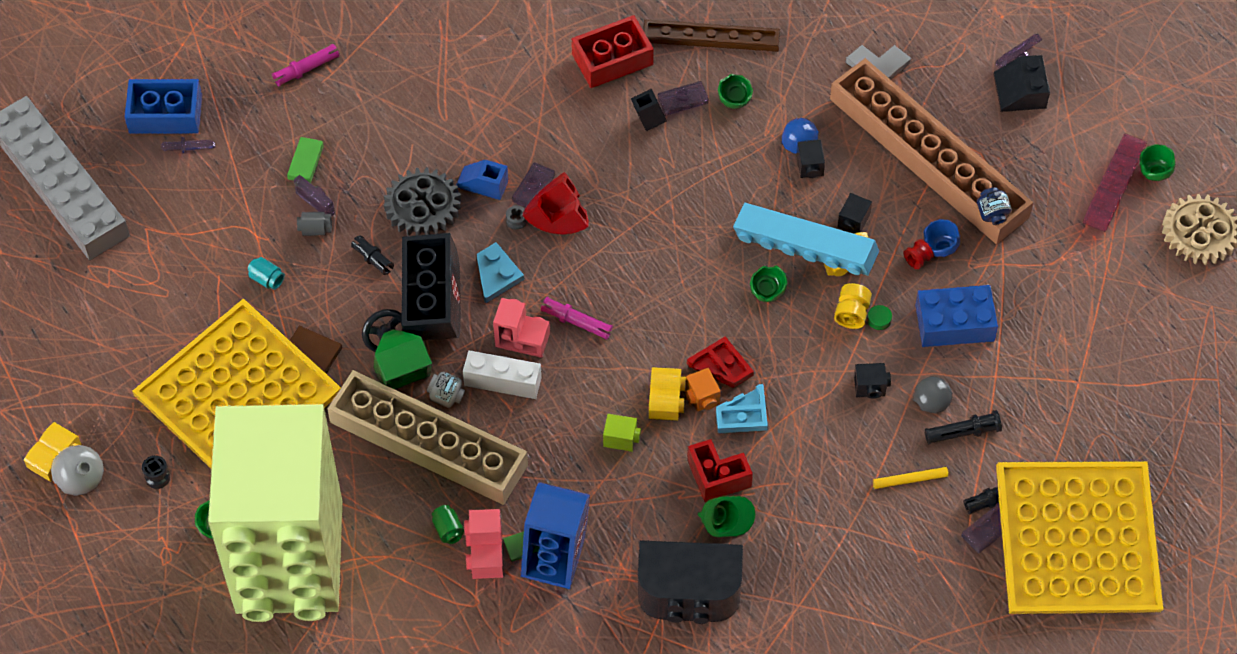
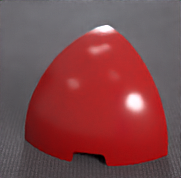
M565 172L547 184L529 202L522 214L534 227L552 234H572L589 227L587 211L579 203L578 198L580 195Z

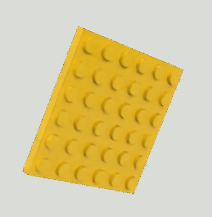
M243 298L132 392L144 406L212 469L216 406L323 404L325 408L333 401L341 387Z
M1147 461L997 463L996 472L1009 614L1161 612L1164 610Z

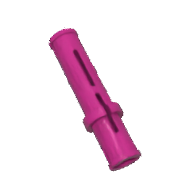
M331 44L298 62L293 61L289 63V66L272 73L273 79L283 76V78L275 81V83L280 87L282 84L294 78L299 79L302 77V74L338 58V51L329 54V52L337 49L336 46Z
M546 297L543 301L547 305L541 306L542 312L559 318L560 322H569L605 340L609 338L610 333L608 332L612 331V325L572 309L571 305H563L549 297Z

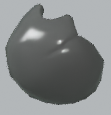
M930 376L922 379L914 388L913 401L917 402L922 411L936 414L944 411L951 404L953 393L945 380L936 376Z

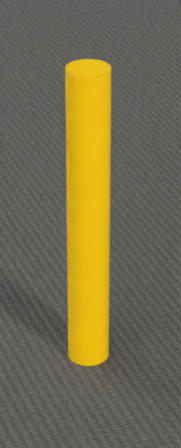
M947 467L877 478L873 479V487L878 489L948 477Z

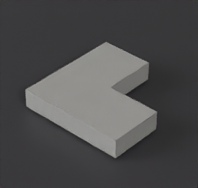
M861 45L846 58V63L851 67H854L866 58L890 80L911 63V58L895 45L879 58Z

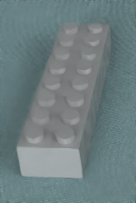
M27 96L0 111V146L89 261L130 237L125 219Z

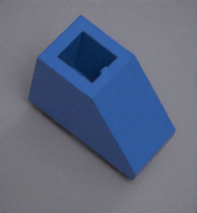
M482 160L464 166L456 185L460 189L501 200L508 184V168L506 165Z

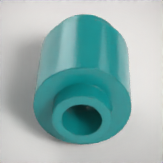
M263 257L253 259L248 266V276L267 289L272 288L276 290L284 280L285 274L281 272V268Z

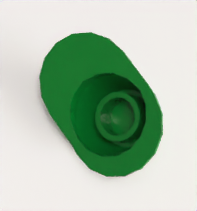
M723 496L710 499L704 504L702 511L698 512V516L701 518L707 532L715 537L739 536L746 533L754 524L756 516L755 507L752 502L742 496Z

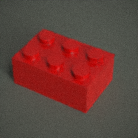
M635 15L571 38L572 56L590 88L653 65L654 48Z

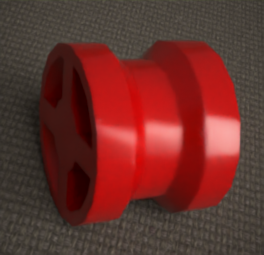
M918 239L914 242L912 248L908 247L903 252L907 263L917 270L924 265L925 261H930L934 257L933 250L922 239Z

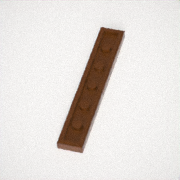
M644 19L643 31L650 43L779 52L780 29Z

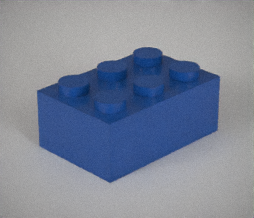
M129 79L124 117L129 134L199 133L202 104L199 79Z
M990 285L918 290L915 307L922 347L995 341L998 324Z

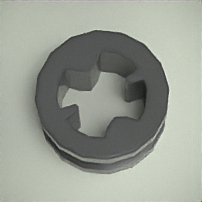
M512 206L506 211V223L511 229H521L527 224V220L522 216L525 210L522 206ZM517 215L518 217L520 215L521 219L516 220L515 218V220H513L512 216Z

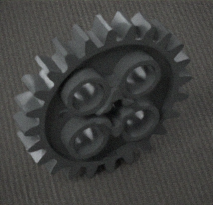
M427 167L424 173H420L419 168H416L415 174L407 170L406 177L399 174V182L392 180V188H386L387 195H384V210L387 220L391 219L392 227L398 225L399 232L406 229L407 236L412 232H416V235H420L423 232L425 235H429L430 231L438 234L439 228L446 231V223L453 225V217L458 218V210L461 209L458 186L453 184L452 178L447 180L446 173L438 176L437 169L432 174L429 173Z

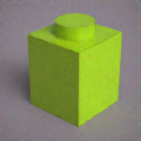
M607 414L603 433V447L633 452L634 443H639L641 428H637V418Z

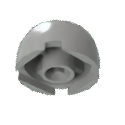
M83 445L69 446L60 451L53 459L51 467L54 483H57L58 487L65 494L73 496L84 495L94 490L102 480L104 472L103 461L99 454L92 448Z

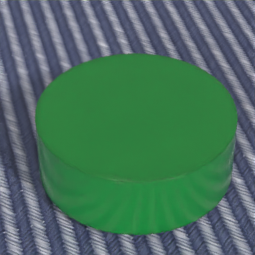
M883 305L873 306L868 312V324L873 329L884 330L891 324L892 312Z

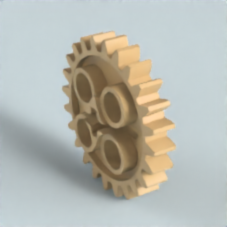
M1197 194L1194 200L1190 195H1187L1186 202L1179 198L1178 203H1172L1170 210L1167 209L1162 223L1164 226L1162 233L1166 234L1164 241L1171 242L1170 250L1178 249L1176 256L1182 253L1185 254V261L1190 257L1193 258L1194 264L1199 259H1202L1204 265L1207 264L1208 259L1216 264L1218 257L1224 261L1226 255L1231 256L1233 250L1237 248V216H1233L1234 209L1226 210L1227 203L1219 205V198L1210 201L1209 195L1205 199H1201L1200 194Z

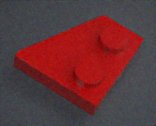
M726 336L687 359V365L697 371L709 368L715 380L732 388L754 376L752 368Z

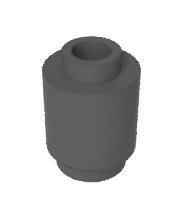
M302 212L301 217H297V230L302 231V236H320L332 233L331 214H325V212Z

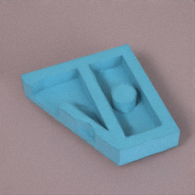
M497 242L477 253L483 297L486 303L524 280V274Z
M763 384L757 385L755 390L745 395L742 393L734 397L732 401L716 406L718 433L767 431L768 424Z

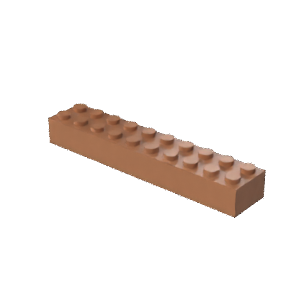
M866 58L832 83L830 95L832 102L996 245L1030 218L1033 202ZM997 187L999 190L1006 192L1011 205L1010 215L1006 217L1004 223L999 225L983 221L977 206V199L980 197V193L989 188Z

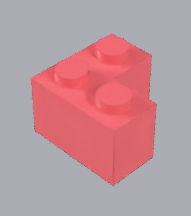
M501 298L493 321L495 347L542 358L550 335V322L541 317L526 316L525 303L517 299Z
M500 509L469 510V520H464L466 547L471 546V554H466L467 570H472V579L503 578Z

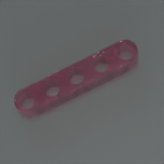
M1124 133L1086 212L1083 224L1106 232L1140 161V154L1145 149L1147 141Z

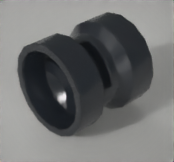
M152 455L143 461L142 471L147 485L154 489L165 487L170 481V473L165 459L158 455Z

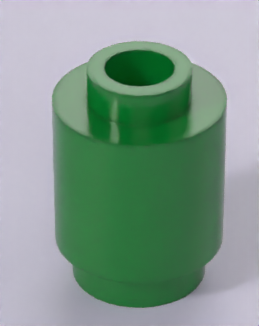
M442 505L432 512V522L441 541L448 544L457 543L461 540L465 530L456 511L449 505Z

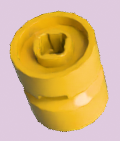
M855 283L842 286L839 303L834 315L835 321L845 328H862L865 325L866 310L869 308L872 297L871 291L867 287Z

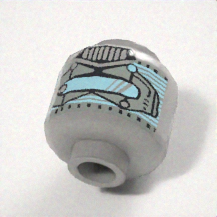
M440 372L438 375H433L427 392L430 393L429 398L431 401L450 408L454 402L460 403L465 390L461 389L462 380L447 372Z

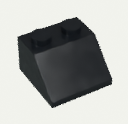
M1042 55L1020 56L994 71L993 76L1001 112L1047 109L1050 89Z

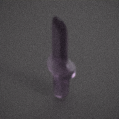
M185 137L180 138L181 142H163L160 146L163 151L181 149L182 154L186 153V150L213 149L216 147L215 142L211 140L185 141Z

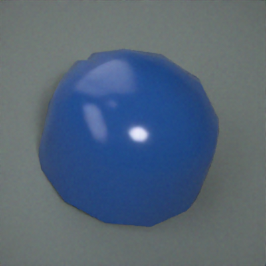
M793 119L784 128L782 144L790 152L796 153L797 142L818 140L819 131L815 124L808 119Z
M939 219L933 221L924 229V241L931 247L936 257H946L954 254L960 245L958 227L950 220Z

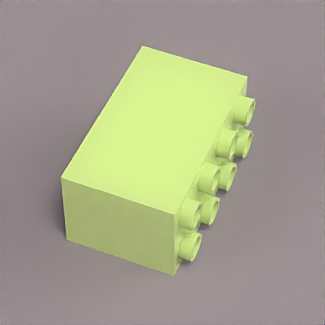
M323 404L216 406L208 523L235 613L242 614V617L249 621L264 622L271 620L274 613H294L298 619L316 621L323 619L326 612H339L343 501Z

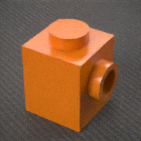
M709 368L686 376V398L690 405L694 404L697 412L704 409L710 410L720 403L721 391Z

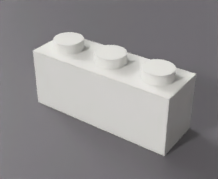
M469 350L463 369L464 386L536 399L541 382V364Z

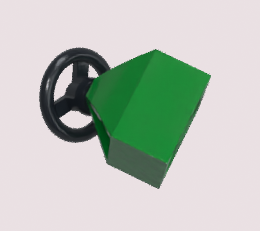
M384 309L375 312L366 320L362 328V339L365 346L375 352L373 368L379 382L396 390L429 377L432 362L420 336L404 332L403 328L402 331L395 329L399 323L402 326V313L393 309ZM382 317H393L387 324H383L380 327L372 326L376 320ZM369 334H375L379 337L380 343L378 346L372 343Z

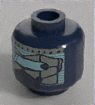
M994 187L980 193V197L977 199V206L982 220L992 222L993 225L1004 223L1006 217L1011 213V205L1006 192Z

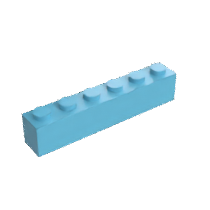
M745 202L733 226L738 238L745 243L755 242L766 249L775 248L790 256L796 254L810 262L819 261L834 269L838 267L847 269L848 272L854 275L864 274L868 276L879 253L874 239Z

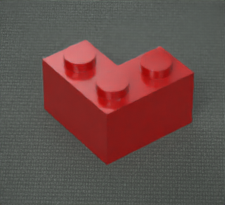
M712 439L688 446L687 461L704 502L752 487L753 473L744 452L720 460Z

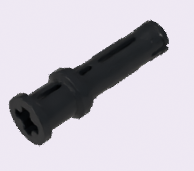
M993 410L991 414L982 416L972 415L969 420L929 429L926 428L924 433L929 445L971 434L979 437L982 433L996 430V432H1001L1002 423L998 411Z

